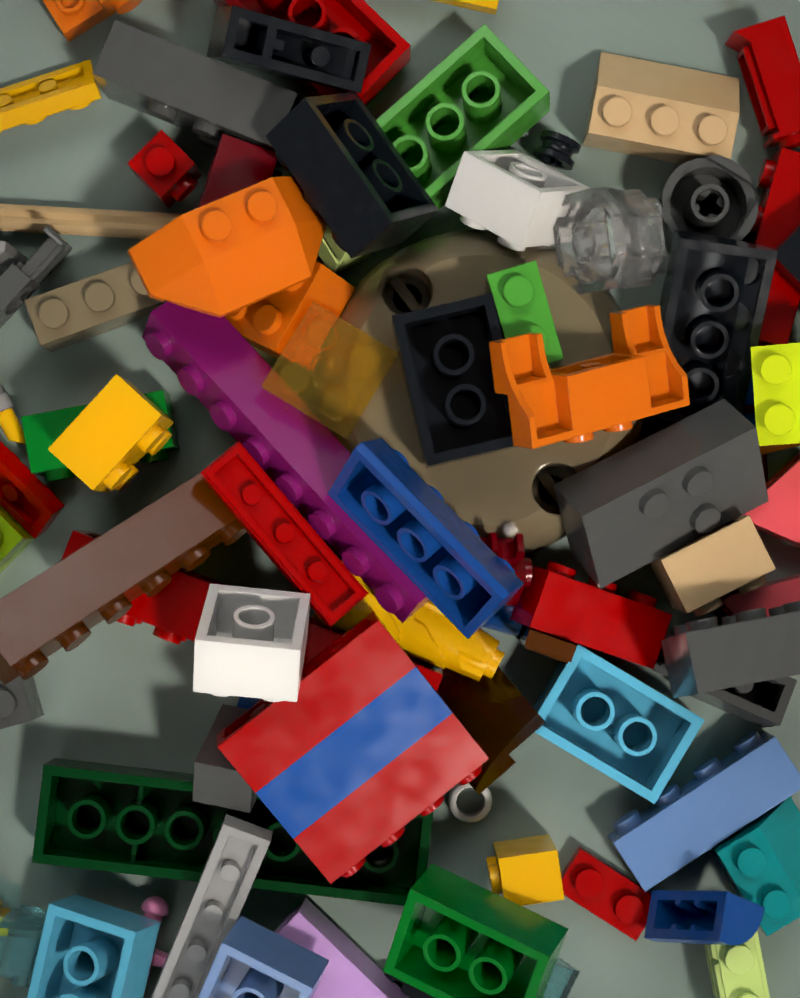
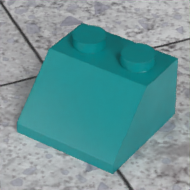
M790 796L711 848L738 896L765 907L759 929L767 937L800 917V811Z

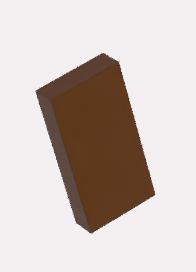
M523 625L518 638L526 649L565 663L572 661L577 647L572 641Z

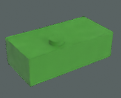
M484 24L376 121L437 208L440 209L446 203L463 152L507 150L550 111V91Z

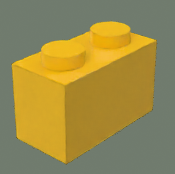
M549 834L493 842L495 856L486 857L489 882L493 893L501 894L502 897L520 906L565 900L558 852Z

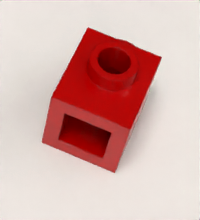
M162 130L127 163L133 173L168 208L174 202H181L186 199L197 187V180L202 176L196 163Z

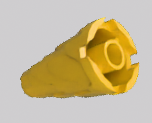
M353 575L369 594L335 624L328 628L317 613L314 612L313 622L320 624L324 628L335 629L344 634L374 610L408 657L428 662L442 669L448 668L477 681H480L482 675L492 679L505 655L504 652L497 649L500 641L481 628L467 639L431 601L427 602L405 622L401 623L394 614L387 612L381 607L375 593L360 576Z

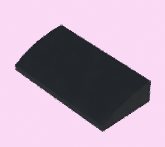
M674 229L661 295L660 310L669 347L678 364L687 374L690 405L645 417L642 422L644 426L667 428L722 399H725L743 415L752 374L750 347L758 346L778 255L776 249L724 237Z

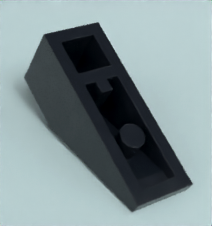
M232 5L216 8L207 57L252 70L361 93L372 44Z

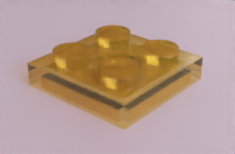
M313 301L261 387L347 440L399 356V353Z

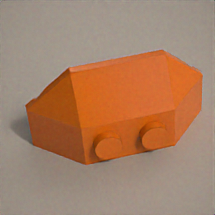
M294 176L271 177L178 216L128 249L127 253L150 298L163 302L166 300L187 309L221 318L310 279L327 223L320 213L307 203L303 195L304 190Z

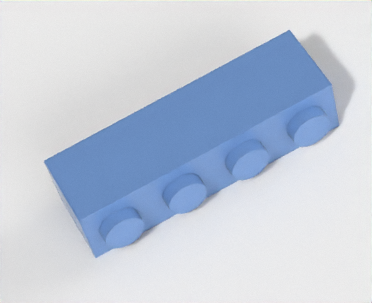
M753 731L743 736L733 744L735 749L733 753L721 761L717 757L705 761L693 771L695 778L681 787L675 783L664 788L654 805L640 814L637 810H632L614 822L613 827L615 830L608 834V837L645 892L800 790V773L774 735L766 731L759 735L757 731Z

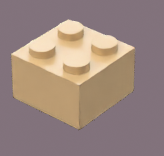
M741 515L649 563L671 608L685 613L694 612L696 616L704 615L721 606L723 603L720 597L729 592L738 590L740 594H744L762 586L767 582L764 575L776 569L749 515Z

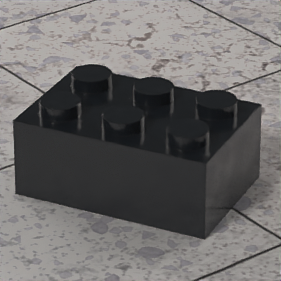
M356 91L306 97L266 135L275 149V155L279 163L292 173L304 190L303 195L307 203L320 213L332 230V238L339 248L347 252L351 259L400 245L439 211Z
M484 294L392 316V328L426 469L516 448L517 446H513L508 396L497 394L494 390L489 342L503 339L493 294Z

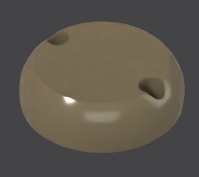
M478 229L448 232L429 237L407 246L388 257L355 286L354 293L318 358L314 383L315 415L350 453L361 442L382 438L392 449L399 451L407 459L409 466L427 485L434 487L440 492L445 503L462 521L471 524L480 537L486 538L489 533L494 532L497 533V538L514 539L516 533H520L524 537L525 554L532 553L567 536L553 487L557 483L553 478L561 482L637 443L643 418L632 421L633 427L629 430L619 432L599 430L593 432L594 439L586 442L565 443L560 441L535 449L516 447L426 469L392 328V316L405 313L399 311L393 303L395 292L412 312L489 294L486 284L487 274L536 260L564 357L560 363L550 365V369L613 353L609 313L621 311V308L595 275L574 258L553 246L526 247L525 251H515L501 245L497 241L498 235L493 232ZM409 290L418 294L421 300L420 304ZM540 482L557 504H549L541 499L539 495Z

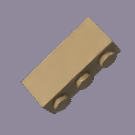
M600 52L582 146L676 164H683L689 160L713 155L731 159L740 114V78Z

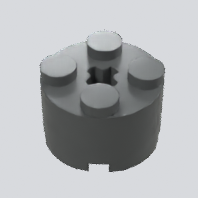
M713 155L689 160L672 172L657 194L653 210V227L662 242L670 250L674 229L741 241L752 229L758 214V200L753 188L754 183L748 172L729 158ZM703 201L711 204L709 208L710 214L707 217L699 213V205Z

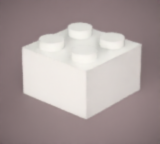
M517 149L464 151L445 206L460 214V221L463 224L478 230H489L498 235L497 241L501 245L515 251H525L526 247L551 246L552 244L572 242L592 189Z
M210 584L195 637L193 692L209 693L218 697L240 696L260 698L269 702H297L307 647L311 594Z

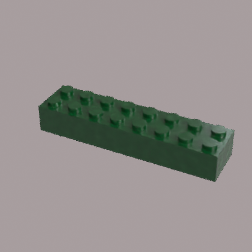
M54 758L43 765L32 863L198 882L227 814L273 831L271 842L251 888L405 906L410 888L427 870L433 812L426 816H421L420 814L404 826L405 831L398 840L387 847L378 846L365 857L366 862L355 874L348 878L340 876L330 884L258 796L251 812L247 813L192 801L194 774L60 758Z

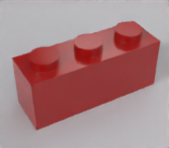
M551 561L548 562L546 570L533 566L531 586L529 588L524 587L517 606L513 608L510 620L654 669L662 647L661 640L665 638L673 615L655 608L658 599L630 590L627 599L615 594L618 585L611 583L600 589L591 577H589L587 584L574 580L577 570Z

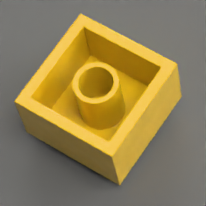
M116 374L48 450L93 491L110 493L113 489H116L120 492L138 474L139 470L135 467V464L147 452L152 456L155 455L168 442L172 434L167 429L174 421L131 382Z

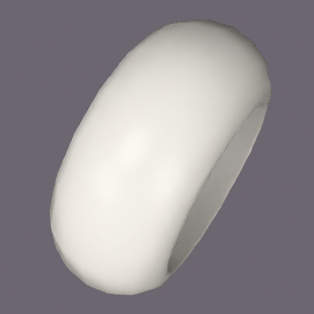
M458 783L451 789L448 798L449 809L454 817L467 823L478 822L485 818L492 806V796L488 787L481 792L484 797L481 809L476 813L469 814L461 811L456 801L457 796L462 790L473 787L469 783L465 785Z

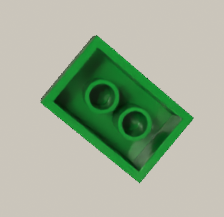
M432 863L410 888L383 972L434 998H543L568 928Z

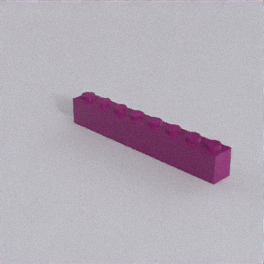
M168 301L151 311L142 335L151 354L155 358L163 360L177 375L182 388L190 395H195L209 410L212 420L220 429L228 431L237 442L239 441L289 501L308 519L309 524L322 539L327 540L340 554L346 568L353 575L360 576L371 588L381 607L387 612L394 614L403 623L430 600L327 494L351 453L225 317H215Z

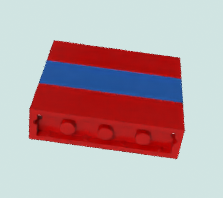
M374 610L303 666L297 702H269L260 699L216 734L217 748L330 884L340 876L348 878L355 874L366 862L365 857L380 845L387 847L398 840L404 833V826L419 814L426 816L436 810L444 801L443 795L458 783L465 785L474 780L482 772V764L489 759L478 741L474 740L392 637Z

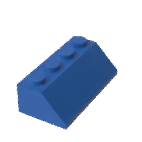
M382 438L361 442L354 448L327 494L454 626L469 639L515 595L524 583L516 576L512 566L506 560L498 557L480 539L476 529L471 524L462 521L445 503L440 492L434 487L427 485L409 466L407 459L399 451L392 449Z

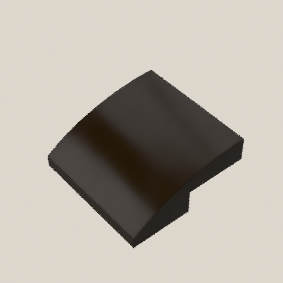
M499 667L492 679L482 675L480 681L463 675L443 699L474 740L478 741L489 758L482 764V772L469 782L478 794L483 792L516 763L509 754L546 723Z

